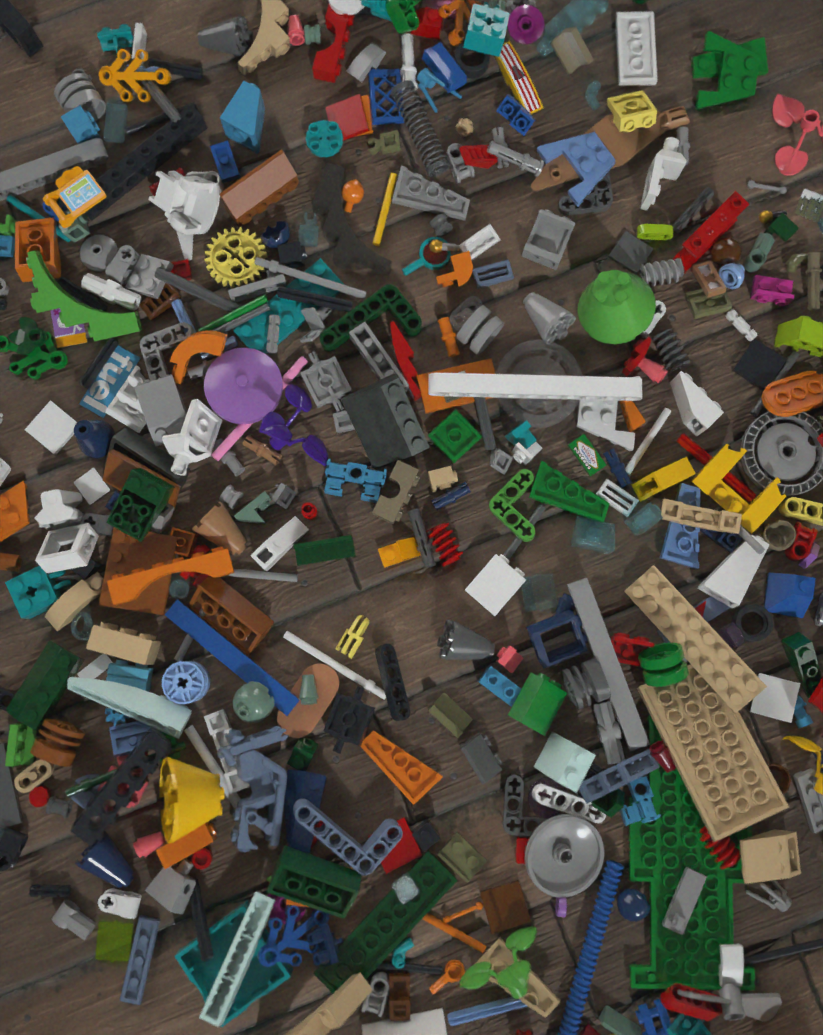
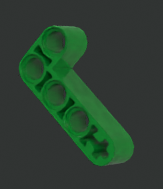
M421 0L386 1L387 13L399 34L414 31L418 28L419 19L413 7Z

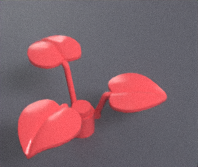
M777 94L772 108L774 121L782 127H789L793 122L795 124L801 122L800 127L803 130L795 149L791 146L782 147L775 156V164L780 173L791 176L802 171L808 162L807 153L799 150L806 132H811L817 127L819 136L823 137V125L822 127L820 126L821 121L817 111L808 110L805 112L804 105L797 99Z

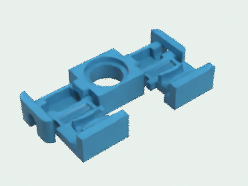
M328 459L327 468L325 469L327 481L324 492L325 494L342 497L343 489H341V484L344 483L343 479L345 477L347 482L363 484L365 492L361 494L362 501L377 503L380 490L385 485L387 470L384 469V472L367 469V465L348 462L347 465L333 463L331 459ZM353 469H359L362 474L360 477L354 478L350 472Z
M642 776L628 783L634 802L632 803L633 806L626 807L624 805V808L620 810L624 825L627 826L638 821L647 823L660 818L661 814H656L651 800L654 795L647 777ZM637 784L645 787L646 792L644 795L636 793L635 786Z

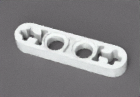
M537 784L532 790V797L540 804L568 814L577 815L594 823H601L606 818V815L599 811V815L588 812L589 808L597 811V809L591 805V802L586 804L584 798L545 784ZM544 790L545 793L551 795L550 799L545 796H539V791L543 792ZM559 795H564V804L558 806L556 798ZM581 801L583 803L582 810L575 812V803Z

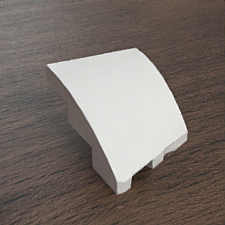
M135 366L105 411V413L138 433L141 432L146 421L134 387L150 381L149 379L146 380L140 373L139 366Z

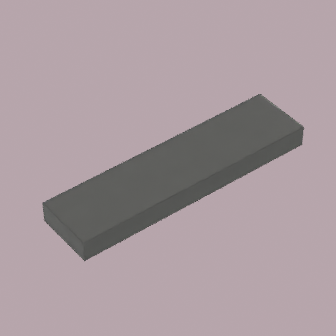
M6 743L0 744L1 828L23 822L12 767L5 766Z

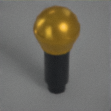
M764 210L759 214V221L762 224H767L773 219H777L782 213L787 216V211L771 212Z

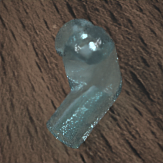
M597 80L590 83L585 92V98L593 111L600 107L596 96L601 88V84Z

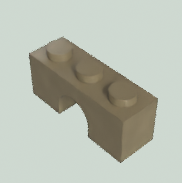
M397 460L389 480L399 486L400 492L394 498H386L380 495L372 514L393 525L395 521L399 522L404 513L401 510L404 503L408 504L412 494L409 492L412 486L416 487L420 480L419 470Z

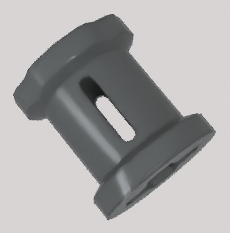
M52 796L48 801L46 814L55 813L63 815V818H68L73 807V800L64 801L57 799L56 796Z

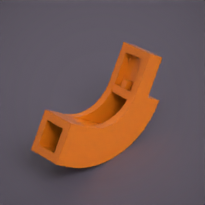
M205 330L185 338L176 347L170 359V362L176 363L172 369L175 382L181 384L184 381L189 359L192 355L204 352L220 357L224 352L228 334Z

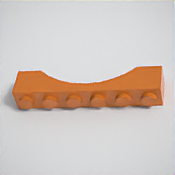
M223 546L211 549L212 553L204 555V552L192 554L190 559L184 560V557L173 559L172 563L164 565V562L152 565V569L144 571V568L132 570V574L124 576V573L111 576L112 580L107 581L113 605H119L136 600L151 583L172 573L198 572L213 578L233 574L235 572L228 548L224 549Z

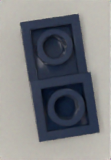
M700 528L702 533L729 553H732L743 539L739 534Z

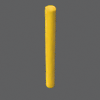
M390 173L372 243L375 246H380L398 176L395 173Z

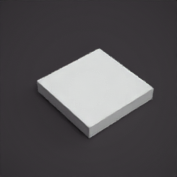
M50 400L27 426L25 431L53 454L57 455L74 435V426L77 422Z
M759 673L758 677L767 687L753 698L750 712L792 723L800 683Z

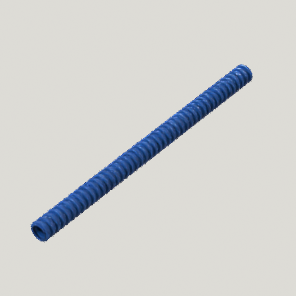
M606 860L607 867H604L605 873H602L604 878L600 881L602 885H599L600 892H597L598 898H595L597 903L593 906L595 910L592 911L593 917H590L591 923L588 924L589 929L586 930L588 935L584 938L586 942H583L584 948L581 949L582 955H579L580 961L577 963L579 967L575 970L577 974H574L575 980L572 981L573 987L570 988L571 993L568 995L570 999L566 1002L568 1006L565 1007L566 1013H563L564 1019L561 1020L562 1025L559 1027L560 1032L557 1035L578 1034L576 1030L579 1029L578 1023H581L580 1017L583 1016L582 1010L585 1009L584 1004L587 1002L585 997L589 995L587 991L590 990L589 984H592L591 978L594 977L592 972L596 969L594 965H597L596 959L599 958L598 952L601 951L600 946L603 944L601 940L605 937L603 933H606L605 926H608L607 920L610 919L608 915L612 912L610 908L613 907L612 901H615L614 895L617 894L615 890L619 887L617 883L621 880L619 878L622 875L621 869H624L621 863L613 860Z

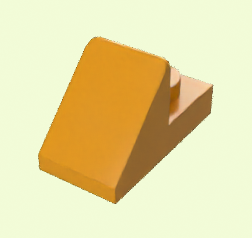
M415 537L398 540L394 544L378 549L384 568L421 556L420 552L417 551L418 545Z

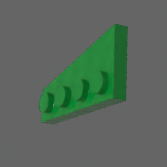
M765 37L738 44L760 55L758 76L766 75L768 64ZM709 52L693 57L691 60L693 78L719 77L722 53Z
M541 460L529 498L603 523L610 503L591 491L584 489L577 482L562 475L563 473L556 469L554 470Z

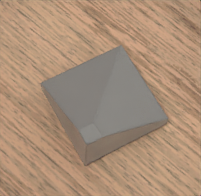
M492 449L489 466L505 475L513 457L501 449Z

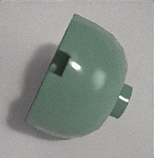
M250 681L236 691L233 698V709L239 719L247 723H258L272 713L274 698L273 696L270 697L268 694L269 689L259 682Z

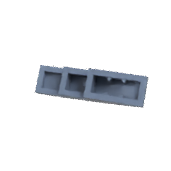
M648 749L582 781L579 791L586 804L660 768L657 761L650 755L651 751Z

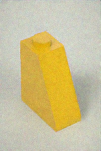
M685 457L647 475L631 486L641 502L686 480L696 473L688 458Z

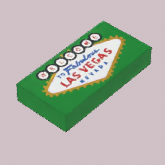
M585 434L568 444L569 449L589 477L606 466V463Z

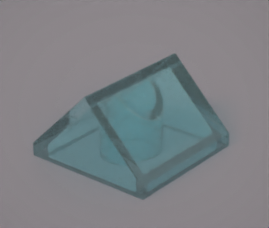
M577 516L571 546L610 554L615 550V524L601 523Z

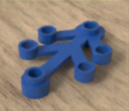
M288 905L285 908L287 919L283 936L278 943H276L278 930L282 927V921L277 917L269 919L268 927L270 932L267 944L262 946L258 952L259 962L265 967L273 966L276 962L289 963L294 967L299 966L302 962L300 954L297 952L290 954L280 952L286 947L306 950L309 953L317 952L318 944H315L313 949L310 950L308 940H298V938L316 924L319 926L327 924L329 913L314 909L311 917L293 930L295 919L299 914V908L294 905ZM294 907L295 911L290 915V909ZM320 912L321 917L319 919H316L317 913ZM277 920L278 924L273 928L272 924ZM270 951V957L266 959L265 954ZM297 956V961L293 963V957Z

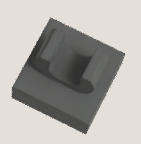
M280 483V485L276 484L277 490L275 493L269 494L271 500L287 509L296 492L283 483Z

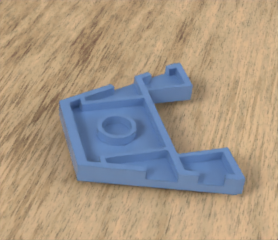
M595 132L537 147L538 154L546 164L563 154L579 175L582 182L568 190V195L577 207L615 164L614 157Z

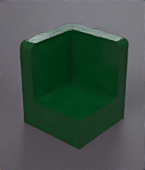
M782 213L764 233L772 235L775 232L786 242L799 227Z
M616 789L592 801L591 805L612 818L624 808L625 792Z

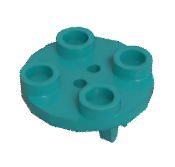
M325 120L311 123L306 132L307 147L318 157L326 158L338 153L343 145V134L338 124L334 121Z

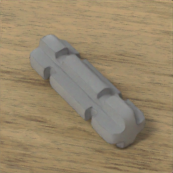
M270 315L267 336L269 343H267L266 350L269 353H277L278 345L276 343H278L279 338L278 325H280V317L278 315Z

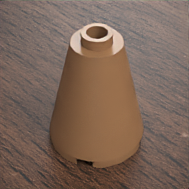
M220 501L192 528L194 532L217 546H223L224 549L228 548L229 553L232 555L235 553L241 554L247 547L245 545L247 540Z

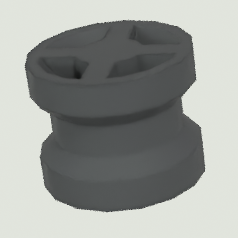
M445 213L434 217L430 221V226L435 229L437 237H442L453 229L452 224L448 223V217Z

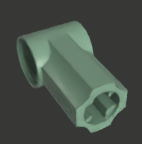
M768 233L759 234L749 255L743 262V267L746 271L754 273L764 264L775 242L772 235Z

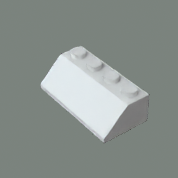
M443 1008L410 1014V1021H390V1019L362 1024L363 1035H448Z

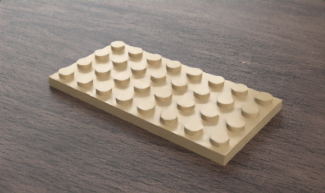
M690 664L687 666L689 675L678 683L663 687H652L644 684L637 689L662 740L669 749L671 758L713 842L787 809L789 806L739 711L735 713Z

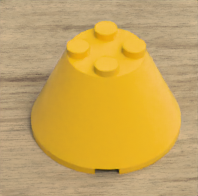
M170 757L162 760L159 797H164V809L160 810L161 823L166 842L173 843L213 818L222 816V804L220 802L224 799V788L220 787L219 774L208 772Z

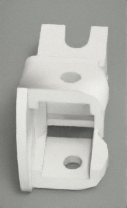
M157 171L156 175L160 177V182L156 195L149 196V201L165 211V216L168 218L167 221L177 232L184 235L205 234L213 224L220 200L219 185L198 176H182L176 171H168V175L162 171ZM180 212L182 218H177L171 213Z

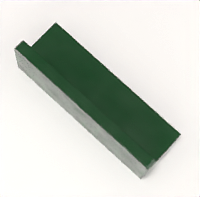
M352 535L293 545L297 566L356 557Z

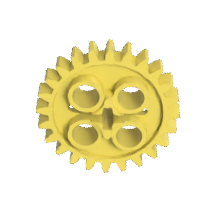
M232 227L229 233L224 229V235L218 232V239L211 238L214 244H207L211 251H205L208 257L205 259V262L209 264L206 267L208 271H211V277H216L217 283L222 281L223 287H226L229 283L231 289H233L235 284L240 287L243 283L247 285L248 281L254 283V277L261 278L259 271L265 272V269L255 265L254 262L256 257L266 258L267 253L263 252L266 250L265 245H261V238L256 239V233L250 235L249 229L243 233L241 227H239L238 232H235L234 227ZM233 243H239L237 247H231ZM248 254L254 255L251 259H246L245 257ZM221 257H227L226 261L219 262V259ZM237 268L242 269L238 274L233 273Z

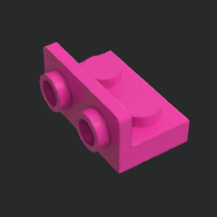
M755 275L753 277L750 299H754L759 303L773 302L778 306H786L794 300L795 295H792L793 281Z

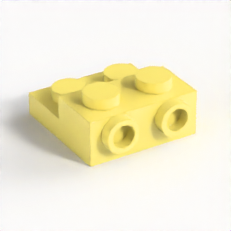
M643 90L607 98V106L614 115L613 122L620 132H632L635 128H649L656 124L657 109Z

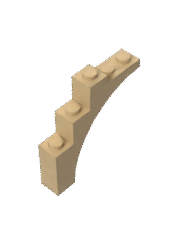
M261 0L262 17L256 39L248 52L238 61V68L243 76L248 72H253L257 64L267 60L271 53L277 58L280 54L284 55L289 50L290 38L280 27L288 21V8L281 0Z
M361 973L350 976L320 1007L284 1035H326L331 1029L340 1027L373 989Z

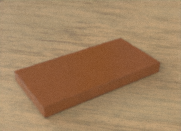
M114 449L109 451L102 481L121 491L131 470L142 468L175 486L168 501V504L174 506L175 509L181 488L180 485Z

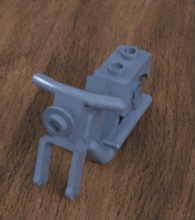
M273 726L272 728L251 734L247 738H245V735H241L242 731L229 730V733L224 735L229 745L220 747L217 753L218 758H224L229 766H234L236 763L237 776L241 780L246 781L252 788V795L240 799L237 802V808H234L233 811L235 825L234 829H231L230 841L241 852H250V849L258 848L249 839L248 823L264 830V839L270 840V845L279 846L287 772L284 768L254 749L286 740L288 735L282 736V733L287 730L280 726ZM269 804L267 818H262L255 811H252L264 808L265 805Z

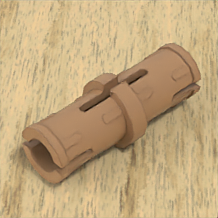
M248 435L246 439L252 442V444L245 440L243 441V446L256 452L258 457H264L274 465H277L279 461L274 459L273 456L279 460L282 457V454L269 448L268 444L259 442L251 435Z

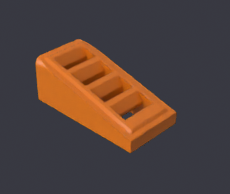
M619 401L628 431L633 432L645 423V419L634 402Z

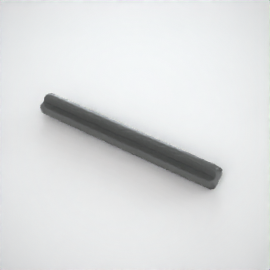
M158 267L155 271V278L227 312H232L241 307V305L161 267Z

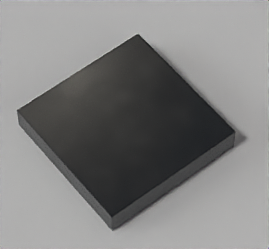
M754 338L732 371L764 391L767 385L774 380L787 359Z

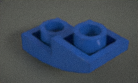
M507 94L496 110L511 122L510 126L523 136L535 121L534 117L510 94Z

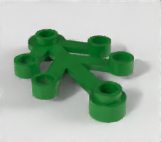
M45 331L49 335L45 342L49 353L43 352L40 347H36L30 354H27L26 358L18 362H12L9 365V370L13 374L18 375L22 373L23 368L40 359L45 360L46 362L38 367L28 369V376L33 380H37L41 377V373L51 368L63 369L68 363V357L63 351L57 350L53 343L52 334ZM0 335V352H7L9 350L17 353L19 345L11 343L7 337ZM6 342V346L1 348V345ZM57 358H61L60 363H56ZM18 365V370L14 371L13 368ZM36 370L37 374L32 376V372Z

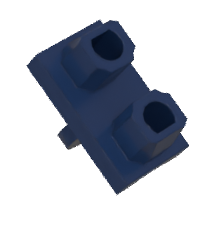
M328 924L315 928L313 932L307 935L309 944H318L320 952L313 954L315 966L323 965L327 967L339 962L337 953H340L338 944L342 943L343 940L342 938L336 939L334 931L330 932Z

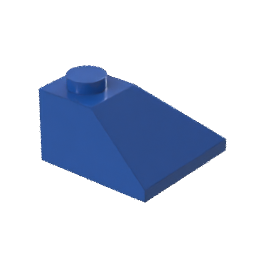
M769 572L763 607L770 613L803 618L813 599L816 578Z

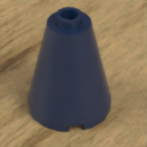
M81 420L74 426V435L82 453L91 458H102L107 455L112 437L116 435L110 424L102 420Z
M107 832L98 842L95 840L91 846L88 845L81 853L83 859L81 861L77 859L75 865L118 888L122 886L127 887L134 879L132 876L134 873L133 869Z

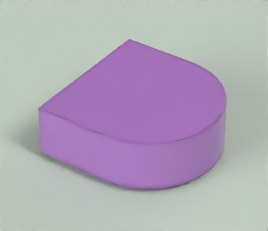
M556 897L555 914L557 917H565L567 899L566 897Z

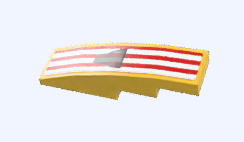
M510 41L504 43L500 57H495L506 84L510 85L515 99L530 114L542 110L543 105L521 59Z

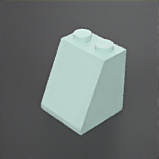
M552 731L534 768L577 793L596 755Z

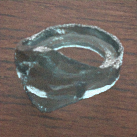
M77 613L71 623V632L79 640H89L94 625L89 613ZM83 616L85 619L84 629L78 632L76 624L78 619Z

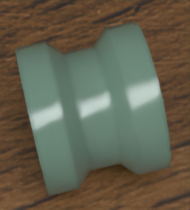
M320 24L311 27L305 25L306 45L311 43L321 44Z

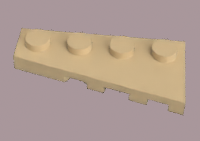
M499 937L476 963L490 962L492 965L491 970L499 974L514 963L512 949H507L505 941ZM530 970L527 993L519 999L546 1018L560 1003V999ZM490 975L489 981L499 985L497 978ZM502 987L503 989H505L504 991L511 995L508 988Z

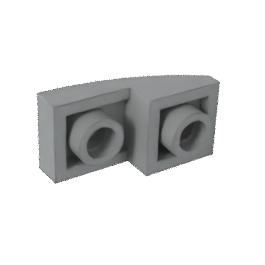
M371 43L354 59L346 72L360 82H363L372 67L377 69L386 52Z

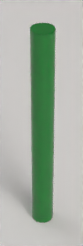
M264 294L198 330H213L269 300Z

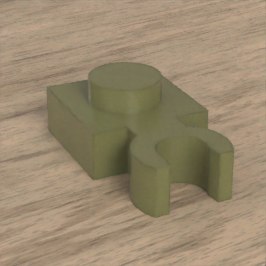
M398 130L382 133L378 140L376 138L367 140L369 146L375 145L373 148H369L371 155L377 154L380 150H382L383 155L402 151Z

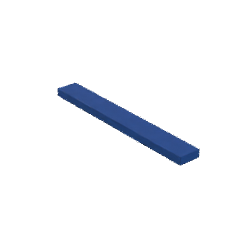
M177 599L164 614L246 683L255 681L266 686L269 689L268 694L274 698V706L286 716L290 714L300 701L299 698L180 600Z

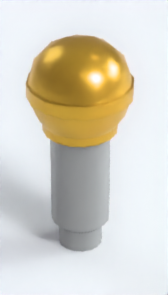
M435 239L430 243V250L434 253L442 250L459 251V245L442 243L440 240Z

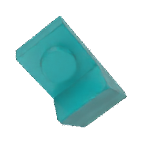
M527 420L517 425L505 435V438L514 446L519 442L525 449H528L537 441L529 431L531 425Z

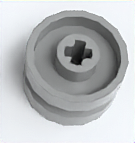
M484 305L480 306L468 318L456 337L463 344L472 341L470 343V350L476 355H479L488 347L505 323L498 316L489 319L491 311Z

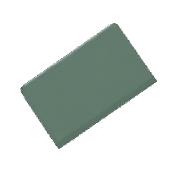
M608 1005L604 1007L599 1016L603 1027L616 1035H641L639 1025Z

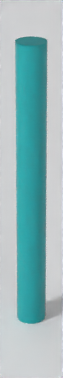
M9 195L7 197L9 203L34 220L45 219V217L14 196ZM56 225L57 235L70 242L71 240Z

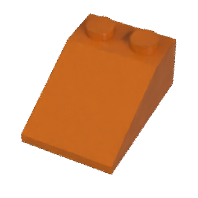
M54 218L15 222V269L22 282L32 281V277H34L33 271L28 267L26 257H28L27 252L40 251L44 263L53 278L61 277V260Z

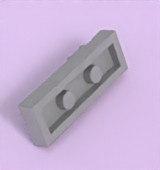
M267 270V279L228 290L231 300L237 303L278 291L279 286L286 287L287 284L284 274Z
M810 768L803 772L795 773L793 777L810 831L817 833L823 830V795L813 789L818 778L815 777L816 771Z
M685 867L662 922L664 927L683 935L707 878L705 875Z

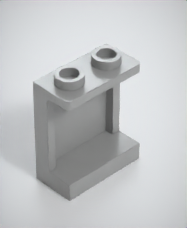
M540 209L521 257L557 270L575 222L568 217L557 216L550 210Z

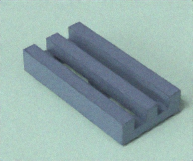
M509 259L478 267L472 271L477 289L514 278ZM504 266L507 267L506 269L478 276V274L482 272H486ZM508 273L507 275H504V276H500V277H497V278H493V279H489V280L480 282L481 280H484V279H488V278H492V277H495V276H499V275H503V274Z

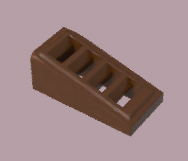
M165 283L158 299L148 296L139 304L150 320H153L171 307L172 301L182 299L172 285ZM167 291L172 294L170 297L166 294ZM162 295L166 299L164 302L160 299ZM157 300L160 306L157 307L153 301ZM149 304L153 307V312L147 307Z

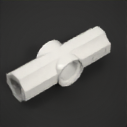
M90 273L84 275L81 281V288L99 296L110 304H118L132 311L138 309L141 300L139 294L123 288V286L109 279L106 281Z

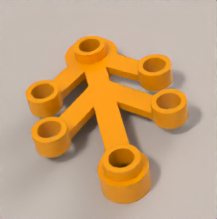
M120 49L117 53V59L111 66H103L100 69V81L106 86H113L124 102L132 101L133 94L131 91L126 90L118 80H125L138 94L140 101H150V93L144 90L136 80H156L157 83L166 85L171 80L170 72L164 68H158L155 72H135L143 62L148 60L147 51L142 49L136 51L135 59L124 72H117L122 64L128 62L131 57L129 51ZM123 52L126 53V58H125V59L122 58V53H123ZM141 52L144 53L143 59H140ZM107 72L110 75L109 79H106L105 74ZM161 72L163 73L162 80L159 79V73ZM126 92H127L128 95H129V97H128L127 100H126L125 97H124V94H125ZM144 92L147 95L145 100L142 98Z

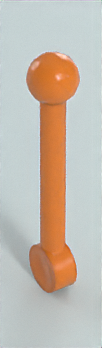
M477 902L475 906L444 917L443 921L447 923L476 909L481 910L483 903Z

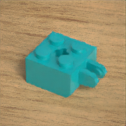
M484 1V5L473 3L463 48L500 57L510 13L499 10L500 5H495L494 9L489 8V2Z
M37 566L5 582L21 618L31 619L49 610L62 596L59 590L70 586L71 582L70 580H64L56 584L54 579L66 574L65 570L46 573L40 566Z

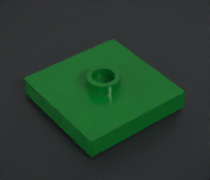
M455 409L428 434V437L453 463H456L482 438V435Z

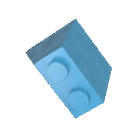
M243 81L220 116L225 135L228 138L258 154L261 145L265 107L260 88L256 84H249Z

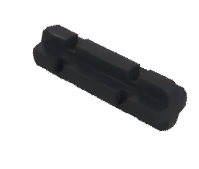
M33 884L30 886L29 895L31 897L60 896L61 898H67L71 895V886L63 885L60 887V885L41 886L40 884Z

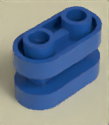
M661 999L653 1001L655 1008L648 1009L646 1003L638 1005V1011H635L639 1024L644 1026L645 1031L642 1032V1035H668L667 1028L671 1025L666 1008L661 1003ZM658 1016L661 1028L655 1030L652 1018Z

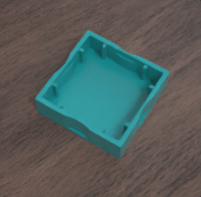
M245 901L208 928L214 955L211 960L203 961L201 959L197 937L179 949L174 956L190 981L199 989L205 1003L250 905L248 901ZM265 927L227 1017L220 1026L221 1028L244 1012L256 999L267 995L292 975L293 968L289 963L276 962L273 966L265 967L259 962L258 952L262 946L267 944L269 932ZM270 951L265 954L266 959L270 957Z

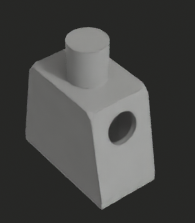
M184 858L178 867L173 865L167 869L163 867L145 891L170 912L183 914L196 885V880L188 875L194 864Z

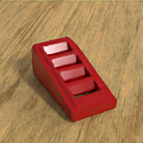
M489 145L461 146L459 148L464 163L468 166L489 169L498 162L497 156L487 153Z

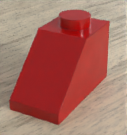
M424 7L416 10L419 26L416 30L407 33L440 40L444 18L440 16L439 9Z

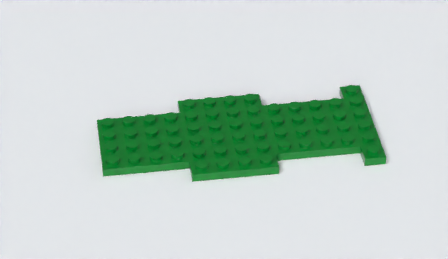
M648 715L649 749L653 743L662 740L651 715ZM658 763L660 768L648 773V782L654 795L651 800L656 814H661V816L651 822L642 823L638 821L628 825L629 880L649 882L650 965L629 964L630 987L667 989L673 984L679 983L700 990L722 989L719 979V964H721L720 945L734 944L733 883H744L742 858L731 867L720 868L723 861L715 862L718 854L710 855V851L713 848H705L707 840L700 841L703 834L699 833V831L705 824L677 768L671 772H665ZM628 796V807L633 806L634 800L632 796ZM752 825L729 835L730 841L735 843V848L740 850V840L752 837ZM688 867L705 875L707 878L685 931L681 935L664 927L662 922L684 869ZM743 966L742 986L735 987H738L740 990H755V969L752 966Z

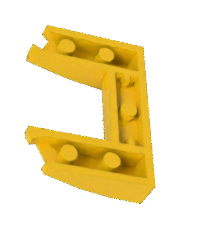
M725 444L696 474L692 482L726 511L742 514L740 524L752 534L784 500L786 494H780L777 484L781 482L776 477L750 504L744 500L722 478L742 458L747 450L745 448H741L740 452L728 449L729 444Z

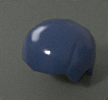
M277 221L274 228L268 225L266 231L261 235L262 242L270 248H277V245L287 244L290 238L289 225L286 221Z
M626 889L617 898V907L624 919L632 922L640 921L648 916L650 905L646 901L645 894H642L640 891Z

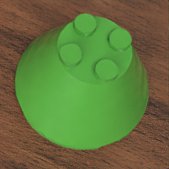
M619 270L603 271L585 288L579 299V321L589 336L599 342L606 344L626 343L634 340L636 336L643 331L645 332L650 326L655 315V297L651 287L637 275Z

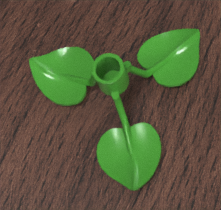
M532 926L520 928L508 936L505 945L507 949H512L514 963L510 967L508 966L497 974L494 970H491L492 965L490 962L476 963L462 976L459 984L460 988H479L489 980L490 975H493L497 978L500 986L509 989L513 998L523 997L527 993V982L531 966L527 961H518L516 953L517 950H526L533 943L537 934V928Z

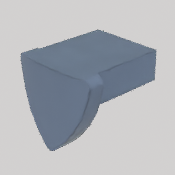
M90 774L78 778L74 784L78 785L82 780H85L87 778L92 779L99 775ZM100 785L93 787V790L86 793L83 791L69 798L85 809L96 796Z

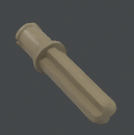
M820 252L807 253L808 270L806 271L808 273V310L816 311L820 309V272H822V269H820Z

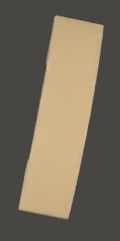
M669 499L662 500L660 519L735 534H739L742 517L740 513L724 510L717 511Z

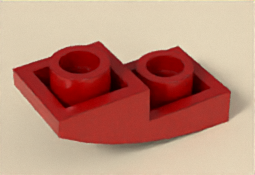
M650 337L644 341L641 338L633 345L635 349L631 353L632 357L624 363L625 368L622 370L626 377L632 373L644 358L651 343Z

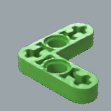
M528 469L520 470L489 503L492 514L524 542L533 540L535 537V527L512 505L534 482V475ZM522 475H523V476H527V475H528V476H529V482L524 481V482L521 484V488H523V489L521 490L520 487H519L517 484H519V483L521 482V480H522V477H521V476H522ZM508 488H515L517 490L516 496H507L506 491ZM495 502L497 504H499L500 502L502 503V509L506 511L503 517L500 516L503 514V512L499 508H497L496 510L494 509ZM515 514L518 517V521L515 524L508 523L506 520L508 515ZM521 521L524 522V523H522V527H523L525 530H527L528 528L531 529V530H530V534H531L530 536H528V535L523 536V535H522V534H523V530H522L520 527H518V526L520 525Z

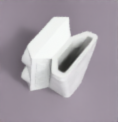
M58 489L43 492L41 494L43 509L34 518L38 521L39 527H45L46 530H55L81 524V519L85 514L75 509V507L82 502V494Z

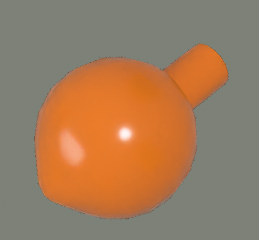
M357 179L348 181L342 188L341 194L346 201L344 211L351 213L353 204L359 203L364 197V188Z

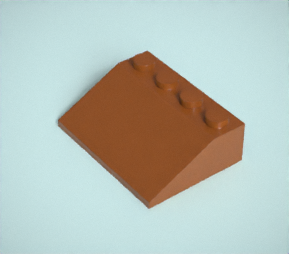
M114 527L99 605L164 615L172 574L161 577L151 583L136 600L119 605H113L107 581L112 580L111 576L124 573V576L132 574V570L144 568V571L152 569V565L157 563L171 564L172 560L175 559L176 554L174 552L177 550L176 542L178 543V537L148 532L143 541L140 542Z

